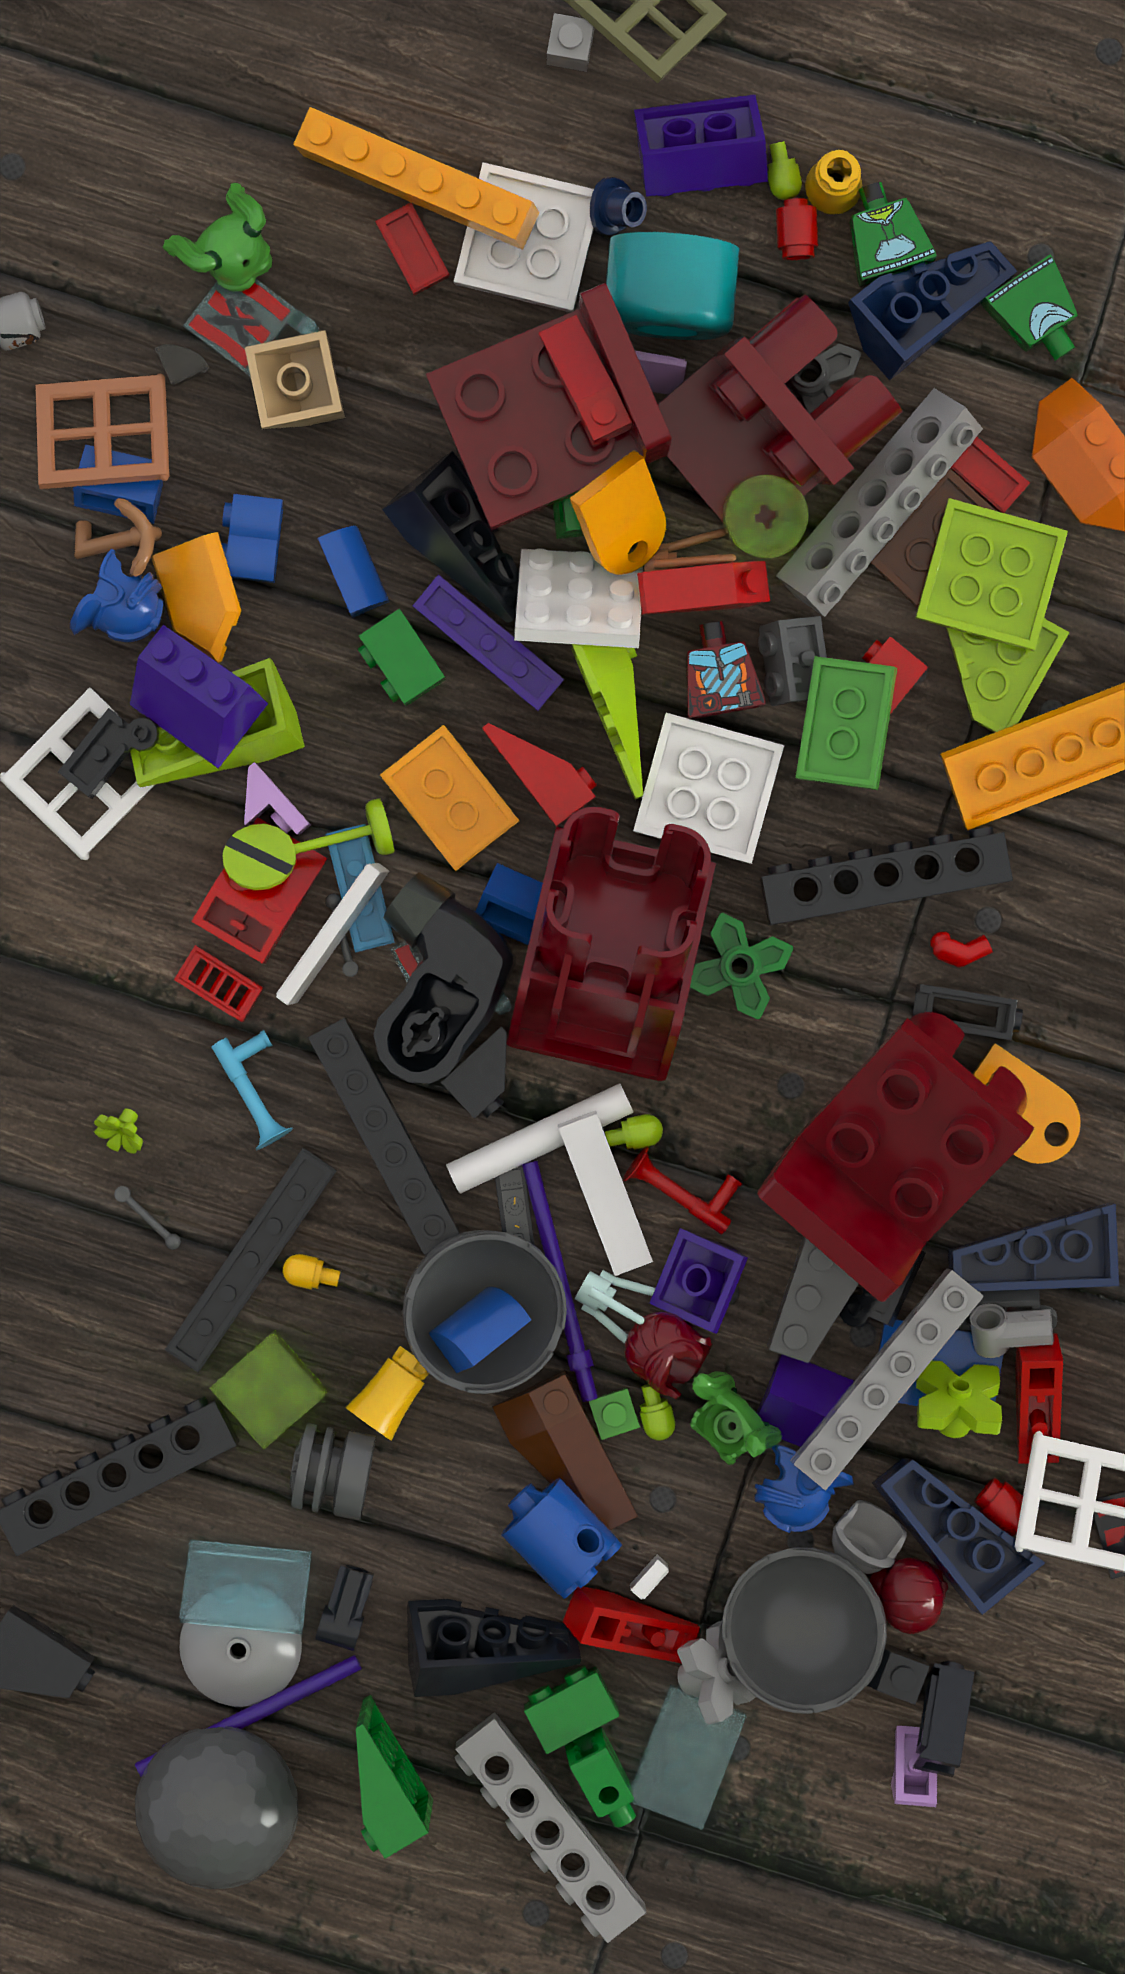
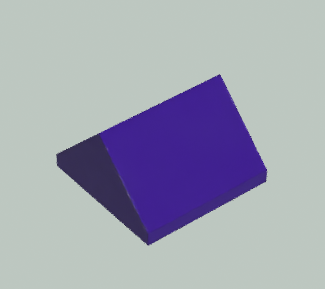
M680 1228L649 1304L717 1334L748 1257L735 1249Z
M781 1354L757 1414L762 1421L769 1422L770 1425L777 1427L781 1431L782 1440L801 1447L853 1384L854 1380L811 1362L807 1363Z

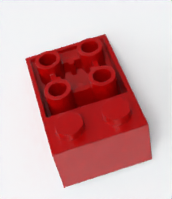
M257 817L254 823L252 824L270 825L269 823L265 822L259 817ZM290 836L293 844L300 843ZM314 850L296 854V863L292 873L281 884L265 890H251L240 887L229 878L225 869H223L191 922L260 963L266 964L328 858Z

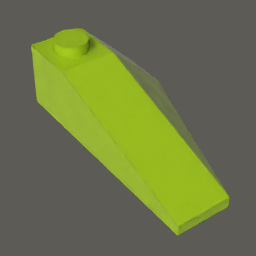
M268 658L232 672L249 684L268 705L219 769L161 727H158L159 740L152 749L138 751L133 748L130 751L137 785L139 787H146L251 765L254 762H265L304 748L297 712L273 660Z

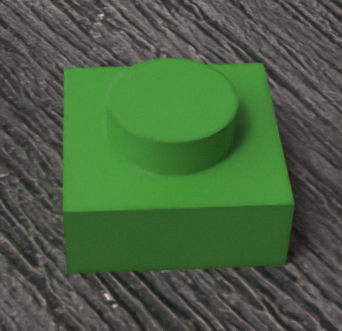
M627 1387L589 1401L601 1440L640 1428Z

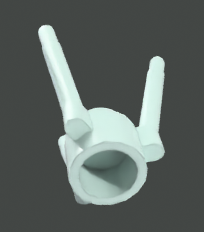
M602 1270L600 1275L590 1271L580 1287L575 1300L583 1304L581 1308L583 1311L594 1316L625 1344L627 1334L599 1309L606 1311L609 1307L638 1324H643L645 1320L642 1316L633 1312V1310L614 1300L613 1297L617 1290L610 1286L614 1285L649 1296H653L655 1288L615 1277L605 1270Z

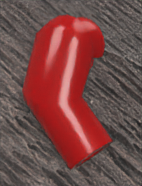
M942 931L934 934L930 940L934 956L938 960L955 967H964L993 953L985 935L964 944L951 939L948 932Z

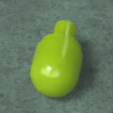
M785 141L770 144L769 149L773 162L767 164L770 190L780 200L793 199L802 188L799 166L796 164L795 158L788 159Z
M643 1114L621 1121L622 1128L605 1131L609 1147L626 1143L627 1149L633 1148L636 1150L653 1146L659 1142L663 1134V1127L657 1117Z
M649 1384L641 1387L645 1403L640 1405L641 1411L639 1412L643 1429L651 1439L657 1441L665 1440L675 1430V1418L671 1404L668 1403V1399H661L660 1393L656 1392Z

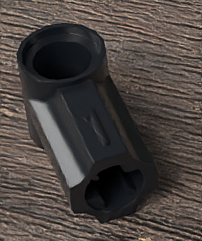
M341 1563L329 1604H325L315 1640L354 1651L364 1620L362 1612L370 1593L374 1573L364 1568Z

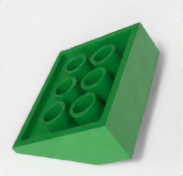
M369 1695L363 1699L356 1725L362 1818L365 1827L361 1830V1833L369 1848L373 1852L379 1849L384 1859L429 1832L433 1798L372 1696Z

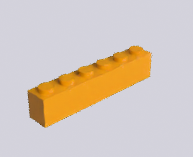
M312 107L309 108L293 144L302 156L521 250L524 249L540 213L535 204L528 199Z

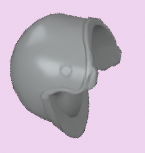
M857 1500L849 1510L845 1511L834 1526L832 1546L835 1554L856 1565L864 1574H871L891 1567L894 1564L895 1557L906 1540L907 1532L898 1520L880 1507L867 1501Z

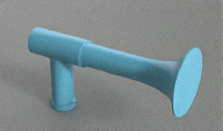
M264 1030L234 1049L227 1038L211 1046L227 1076L234 1083L256 1122L260 1135L259 1145L256 1147V1150L272 1144L293 1130V1128H285L279 1125L271 1117L241 1063L266 1047L273 1046Z

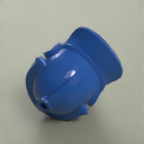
M110 549L99 568V580L96 590L93 594L84 596L79 602L72 616L70 629L75 635L93 626V630L99 629L107 633L109 638L116 641L134 642L143 639L152 631L155 632L160 624L163 600L157 596V593L161 590L162 585L157 579L153 578L151 572L145 576L141 574L137 577H129L123 574L122 564L116 558L115 550Z
M777 1444L772 1447V1450L775 1453V1464L779 1467L780 1475L776 1480L764 1479L762 1485L755 1484L757 1492L754 1496L755 1502L764 1504L763 1513L765 1517L777 1528L791 1533V1531L802 1532L814 1528L826 1517L829 1512L828 1502L831 1496L836 1493L834 1488L854 1485L851 1475L841 1472L825 1491L790 1461L796 1454V1451Z

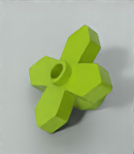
M932 1360L916 1379V1388L926 1394V1396L919 1398L917 1426L924 1429L939 1430L940 1433L950 1438L964 1437L968 1434L969 1430H973L975 1433L998 1435L1002 1424L1001 1405L991 1400V1398L998 1395L1000 1386L999 1367L974 1364L961 1376H958L942 1361Z

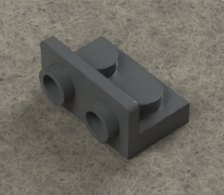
M821 616L778 620L761 625L759 627L758 646L764 659L766 672L764 686L771 706L808 701L814 657L827 658Z

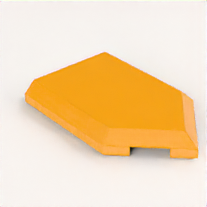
M214 532L152 555L151 558L158 581L162 585L161 592L173 632L219 663L222 662L227 649L225 643L232 626L237 624L241 608L219 534Z

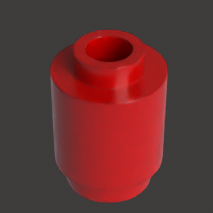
M805 198L784 200V207L776 209L777 248L782 250V259L791 261L812 259L815 257L814 249L818 247L817 207L808 205V199Z
M994 1477L980 1491L974 1503L980 1507L979 1512L1010 1536L1017 1533L1023 1495L1008 1482L1004 1481L1001 1483Z

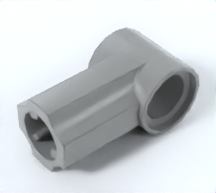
M987 1303L974 1308L970 1314L973 1346L977 1354L982 1357H1000L1008 1351L1009 1347L1053 1345L1051 1309L1005 1312L1001 1306Z

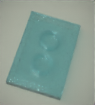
M190 1540L179 1617L180 1623L303 1634L312 1552Z
M670 1684L631 1784L635 1798L631 1803L703 1830L747 1715L733 1708V1714L724 1721L707 1725L698 1705L699 1698L693 1695H686L681 1688Z

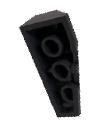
M451 451L403 488L382 510L410 545L505 622L509 623L516 618L519 571L512 556L503 553L494 534L499 529H490L464 465L455 453Z
M451 1599L408 1601V1666L414 1697L456 1695L580 1664L581 1662L578 1641L564 1623L527 1615L522 1619L498 1615L499 1609L489 1607L485 1608V1612L461 1607V1601Z

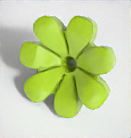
M125 1108L119 1119L101 1114L94 1121V1124L98 1126L94 1133L102 1139L109 1138L107 1146L114 1151H119L121 1145H123L127 1152L134 1154L137 1150H141L143 1144L142 1138L136 1134L137 1127L134 1125L138 1115L131 1109Z

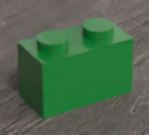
M400 608L359 635L363 645L357 649L370 669L376 665L379 666L386 677L380 684L393 703L401 699L406 707L446 680L444 674Z
M585 1665L578 1667L564 1676L566 1682L553 1689L549 1685H545L527 1696L530 1701L524 1704V1712L546 1754L619 1717V1708L596 1666L587 1670Z

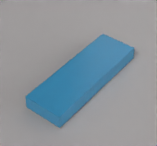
M362 824V825H358V826H354V827H350V828H346V829H342V830H338V831L326 833L325 835L327 836V835H331V834H335V833H339V832H343V831H347V830L359 828V827H362V826H366V824ZM369 836L328 846L341 899H343L366 864L375 863ZM381 885L349 929L355 953L395 943L392 928L383 918L387 908Z

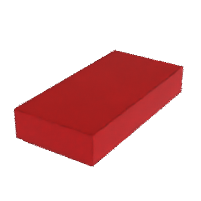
M411 202L375 221L414 295L450 277L444 262Z
M978 437L974 439L973 443L967 447L950 468L989 505L1001 513H1005L1030 484L1029 481Z

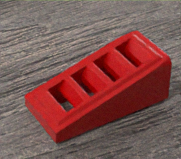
M196 945L174 978L176 982L242 1023L246 1020L265 987ZM200 959H203L207 964L197 981L193 982L188 978ZM215 967L221 972L208 991L203 988V985ZM230 976L234 979V982L222 1000L216 995L226 978ZM244 985L248 990L237 1008H235L230 1003L240 986Z

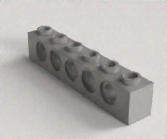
M933 388L776 575L796 598L824 617L839 602L844 593L860 574L866 570L876 555L893 538L898 529L914 510L919 507L924 498L941 478L946 475L951 466L983 430L968 409Z
M946 1268L790 1461L826 1491L984 1296L953 1270Z
M495 1712L456 1742L455 1750L459 1754L454 1758L467 1776L470 1777L473 1773L484 1785L480 1788L483 1797L491 1807L495 1809L500 1806L509 1818L505 1823L511 1833L519 1841L523 1838L528 1841L534 1849L530 1853L534 1862L544 1873L548 1870L553 1873L559 1881L555 1885L556 1889L569 1905L575 1902L585 1915L581 1917V1920L595 1938L600 1934L608 1943L646 1913L644 1901ZM493 1756H500L506 1759L509 1767L504 1773L493 1774L486 1768L487 1760ZM525 1788L531 1791L534 1799L527 1806H518L512 1801L511 1794L517 1789ZM543 1821H552L559 1827V1832L552 1838H543L537 1833L536 1827ZM569 1853H577L583 1857L584 1864L577 1870H568L562 1865L561 1860ZM595 1885H601L607 1888L610 1894L602 1902H593L587 1897V1891Z

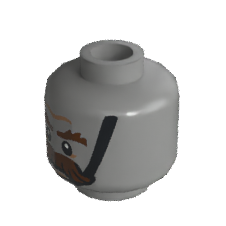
M25 292L0 297V347L4 350H12L37 342L40 339V331L46 329L37 298L30 299Z

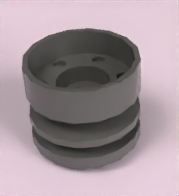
M307 1423L305 1432L296 1445L289 1483L292 1493L291 1508L301 1510L306 1492L314 1493L312 1512L318 1513L324 1497L327 1495L333 1496L334 1516L360 1520L367 1492L376 1435L350 1430L343 1447H335L334 1427H327L324 1442L319 1444L315 1443L318 1424Z

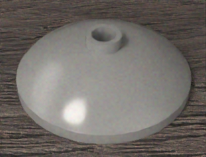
M238 1583L225 1585L203 1596L187 1615L180 1635V1657L188 1678L205 1696L228 1706H252L282 1691L293 1678L302 1653L300 1626L290 1607L272 1591L252 1584ZM235 1643L243 1644L246 1648V1654L240 1657L235 1656L231 1651V1646Z

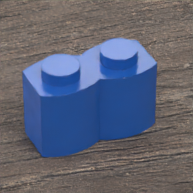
M233 494L232 503L225 502L222 526L230 528L228 544H221L231 578L275 583L284 507L282 499Z

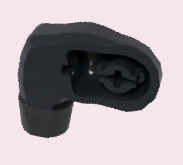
M421 872L411 878L388 907L383 918L412 948L416 946L419 948L423 960L417 965L410 976L404 991L379 1016L373 1036L379 1059L392 1074L409 1083L431 1084L449 1075L462 1058L464 1052L491 1021L516 964V956L504 937L478 912L455 899L456 895L454 892Z

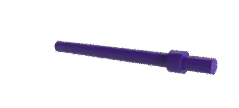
M538 1161L525 1163L522 1165L544 1254L555 1267L565 1292L567 1313L564 1333L570 1354L566 1355L569 1369L575 1372L582 1402L598 1398L590 1368L594 1364L590 1349H585Z
M353 1655L207 1728H225V1726L242 1729L362 1670L361 1664L357 1656ZM155 1754L135 1763L140 1777H142L147 1764Z

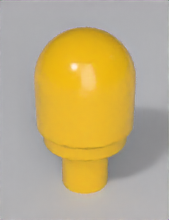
M295 1254L290 1256L284 1263V1278L293 1286L311 1290L312 1288L318 1289L320 1283L338 1286L341 1271L325 1268L324 1261L319 1260L317 1257Z

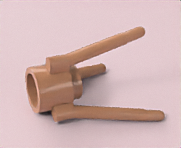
M719 529L671 543L661 544L654 556L644 565L645 572L676 569L684 566L734 562L736 556L734 554H717L677 558V552H672L724 537L726 531Z

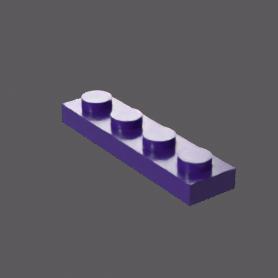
M439 574L412 605L415 610L535 710L539 711L564 681L559 674L523 644L515 641L511 634Z

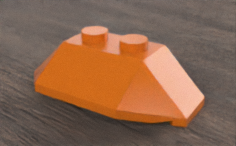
M1071 378L1039 401L1031 458L1080 524L1125 532V436L1102 404L1077 381Z

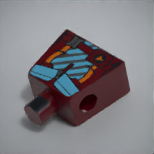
M723 621L699 625L703 648L688 651L686 655L687 718L697 719L764 707L766 704L765 697L745 642L727 644Z

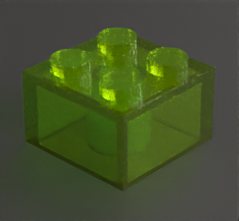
M275 1330L210 1387V1390L263 1450L325 1397L328 1392L326 1387Z

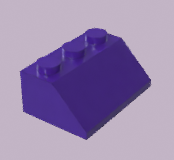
M756 95L634 110L646 197L656 195L665 197L680 192L710 191L720 187L751 186L755 183L768 182L766 140Z
M162 625L138 657L130 706L218 769L268 705L249 684L164 625Z

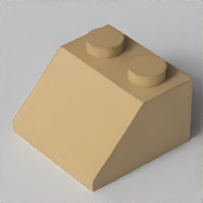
M325 330L245 347L262 429L309 426L345 418L329 338Z

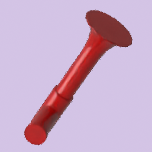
M648 1146L645 1147L631 1163L624 1175L623 1182L635 1178L646 1181L722 1235L729 1227L731 1219L721 1212L736 1190L742 1186V1183L727 1174L725 1181L708 1204L659 1171L649 1159L647 1153Z

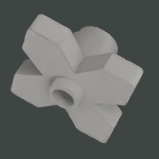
M722 1621L716 1622L706 1629V1641L703 1638L688 1641L678 1648L677 1653L682 1663L678 1669L679 1686L686 1695H693L699 1698L698 1705L707 1725L722 1722L733 1714V1702L739 1705L756 1698L741 1683L730 1665L731 1663L728 1659L722 1637Z

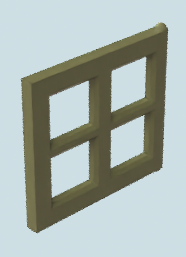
M563 0L657 84L709 35L727 15L712 0H686L703 16L683 33L655 8L662 0H630L633 4L615 21L591 0ZM646 15L676 41L658 59L628 34Z

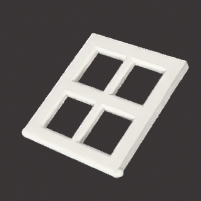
M90 687L6 773L2 772L0 774V781L81 860H88L92 849L155 786L139 787L136 781L120 796L106 782L96 796L109 809L81 836L57 813L78 790L77 787L69 783L48 804L23 780L50 752L63 764L67 761L74 750L63 738L90 711L98 719L102 717L108 708L114 711Z
M1037 1431L1033 1435L1014 1546L1016 1551L1022 1552L1027 1550L1125 1572V1555L1088 1547L1094 1512L1125 1519V1507L1096 1501L1101 1467L1125 1471V1454L1044 1436L1041 1431ZM1048 1454L1084 1462L1079 1497L1042 1489ZM1040 1500L1077 1508L1071 1543L1034 1535Z

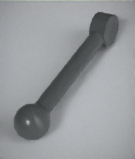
M335 893L329 894L325 900L326 906L331 909L332 913L341 902L340 896ZM345 934L340 942L345 962L342 971L346 976L353 977L358 973L359 966L352 960Z
M120 1186L116 1188L114 1196L117 1201L126 1202L165 1239L167 1248L171 1250L179 1248L181 1245L180 1237L176 1234H170L131 1197V1190L128 1187Z

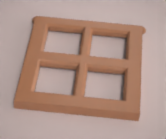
M163 374L35 385L38 485L40 489L168 480L170 474L166 380ZM149 393L150 422L111 425V396ZM93 398V427L54 430V401ZM151 434L152 463L112 466L111 437ZM94 438L95 467L56 470L55 441Z

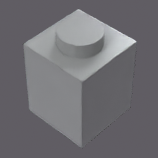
M554 13L547 50V65L587 72L594 26L584 18Z

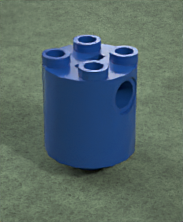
M561 1478L553 1481L541 1492L532 1483L522 1489L508 1504V1507L513 1511V1520L501 1533L505 1540L563 1599L568 1597L577 1587L582 1588L597 1574L598 1570L595 1567L602 1560L607 1561L622 1546V1543Z

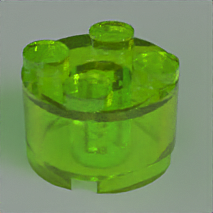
M766 474L748 477L735 485L727 495L722 512L724 530L730 541L744 553L759 558H775L790 552L804 535L809 519L807 503L802 493L788 480ZM764 504L767 510L775 511V517L769 520V527L767 528L764 527L762 522L755 521V515L760 513V506Z

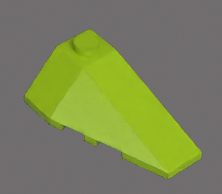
M572 644V653L635 800L643 796L634 671L631 662L632 658L637 657L635 649Z

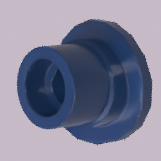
M615 177L603 178L596 184L590 201V219L592 226L598 233L613 235L619 233L625 227H637L643 222L647 212V203L641 193L631 191L630 187L623 180Z

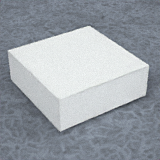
M656 1554L631 1582V1591L641 1600L645 1599L669 1572L668 1563Z

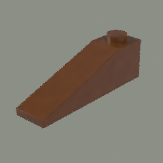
M565 1370L492 1406L510 1444L550 1484L556 1479L561 1478L609 1530L638 1517Z

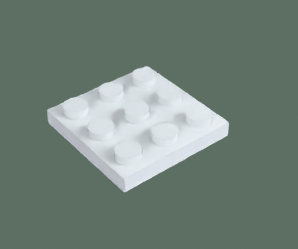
M483 162L479 179L532 201L540 213L523 250L467 226L454 284L570 313L573 312L594 229L590 219V201L594 189Z
M521 549L514 640L639 648L641 601L637 573L643 572V566L631 573L618 575L610 573L594 560L591 553Z
M666 713L633 832L661 839L665 825L676 824L695 830L706 840L712 854L752 864L784 745Z

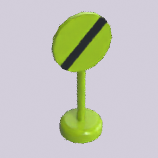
M380 798L368 801L366 804L368 825L293 844L288 834L275 826L254 824L236 831L227 840L223 850L224 869L229 878L240 887L251 890H265L281 884L292 873L296 863V854L371 835L375 849L379 854L394 853L393 840Z

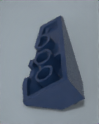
M989 241L949 254L947 258L925 264V262L912 266L910 270L894 275L889 273L878 277L848 302L863 351L890 381L975 310L985 297L999 289L1018 271L997 247Z

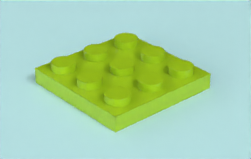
M949 498L915 619L1035 651L1068 531Z

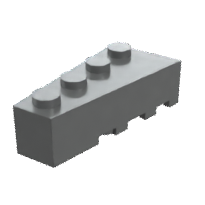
M804 1236L767 1347L771 1351L808 1363L859 1283Z

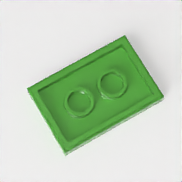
M814 657L795 778L878 790L897 674L896 667Z

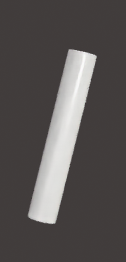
M621 1084L610 1087L446 1164L458 1192L461 1194L565 1145L558 1124L596 1110L600 1123L604 1127L634 1113Z

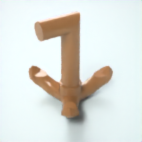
M121 498L116 499L114 505L120 510L122 515L128 517L135 526L130 530L91 539L92 524L89 521H78L76 523L74 555L76 559L109 552L110 549L117 550L136 546L139 547V550L132 561L130 574L136 577L141 575L146 569L153 553L154 543L160 541L162 536L161 529L151 525L142 511L128 500Z

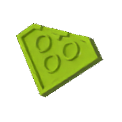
M1044 618L1036 649L1031 651L946 627L972 721L994 733L1018 724L1069 632Z

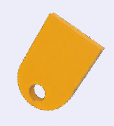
M635 450L570 497L592 557L610 573L618 575L631 573L645 565L659 549L666 531V517L645 459ZM638 542L635 550L628 554L631 547Z
M993 1043L973 1072V1075L986 1085L998 1067L1003 1066L1009 1069L1019 1078L1026 1090L1027 1105L1022 1117L1034 1127L1029 1139L1013 1155L1024 1161L1036 1164L1058 1160L1071 1150L1080 1132V1114L1076 1103L1062 1088L996 1043ZM1054 1122L1063 1124L1067 1131L1065 1141L1058 1146L1048 1144L1044 1136L1046 1127Z

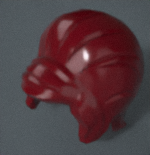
M649 1313L643 1316L644 1323H636L626 1337V1362L630 1369L639 1378L647 1381L656 1392L678 1399L681 1393L672 1386V1383L683 1384L692 1379L698 1373L713 1344L710 1336L703 1337L687 1321L673 1313Z
M917 1558L895 1559L891 1567L873 1573L868 1579L882 1602L888 1625L902 1633L916 1634L928 1630L937 1622L943 1610L948 1583L943 1579L942 1572L931 1566L929 1562Z

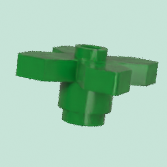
M721 913L718 915L710 932V936L721 958L696 963L690 988L709 996L731 985L736 1009L752 1018L760 1019L770 997L759 975L784 969L793 951V946L771 936L749 947L743 922L725 913ZM737 958H742L747 963V969L743 974H736L732 970V962Z

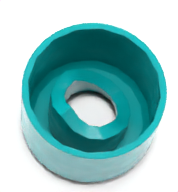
M632 232L612 236L609 242L606 285L627 333L673 340H707L720 338L728 334L732 329L734 321L739 247L719 239L680 233Z

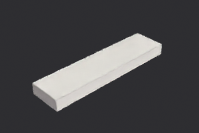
M379 863L366 864L276 993V997L286 1005L299 1002L390 872Z
M596 1110L558 1124L560 1134L614 1275L617 1276L653 1262Z

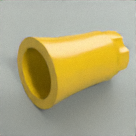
M835 150L825 154L811 168L806 178L805 190L811 204L826 214H841L850 210L860 198L858 191L862 188L860 165L856 158L848 153V151ZM838 173L843 177V181L835 182L834 178L829 175Z
M399 1346L392 1359L388 1357L378 1373L345 1408L392 1441L402 1418L425 1384L422 1380L429 1373L413 1354Z

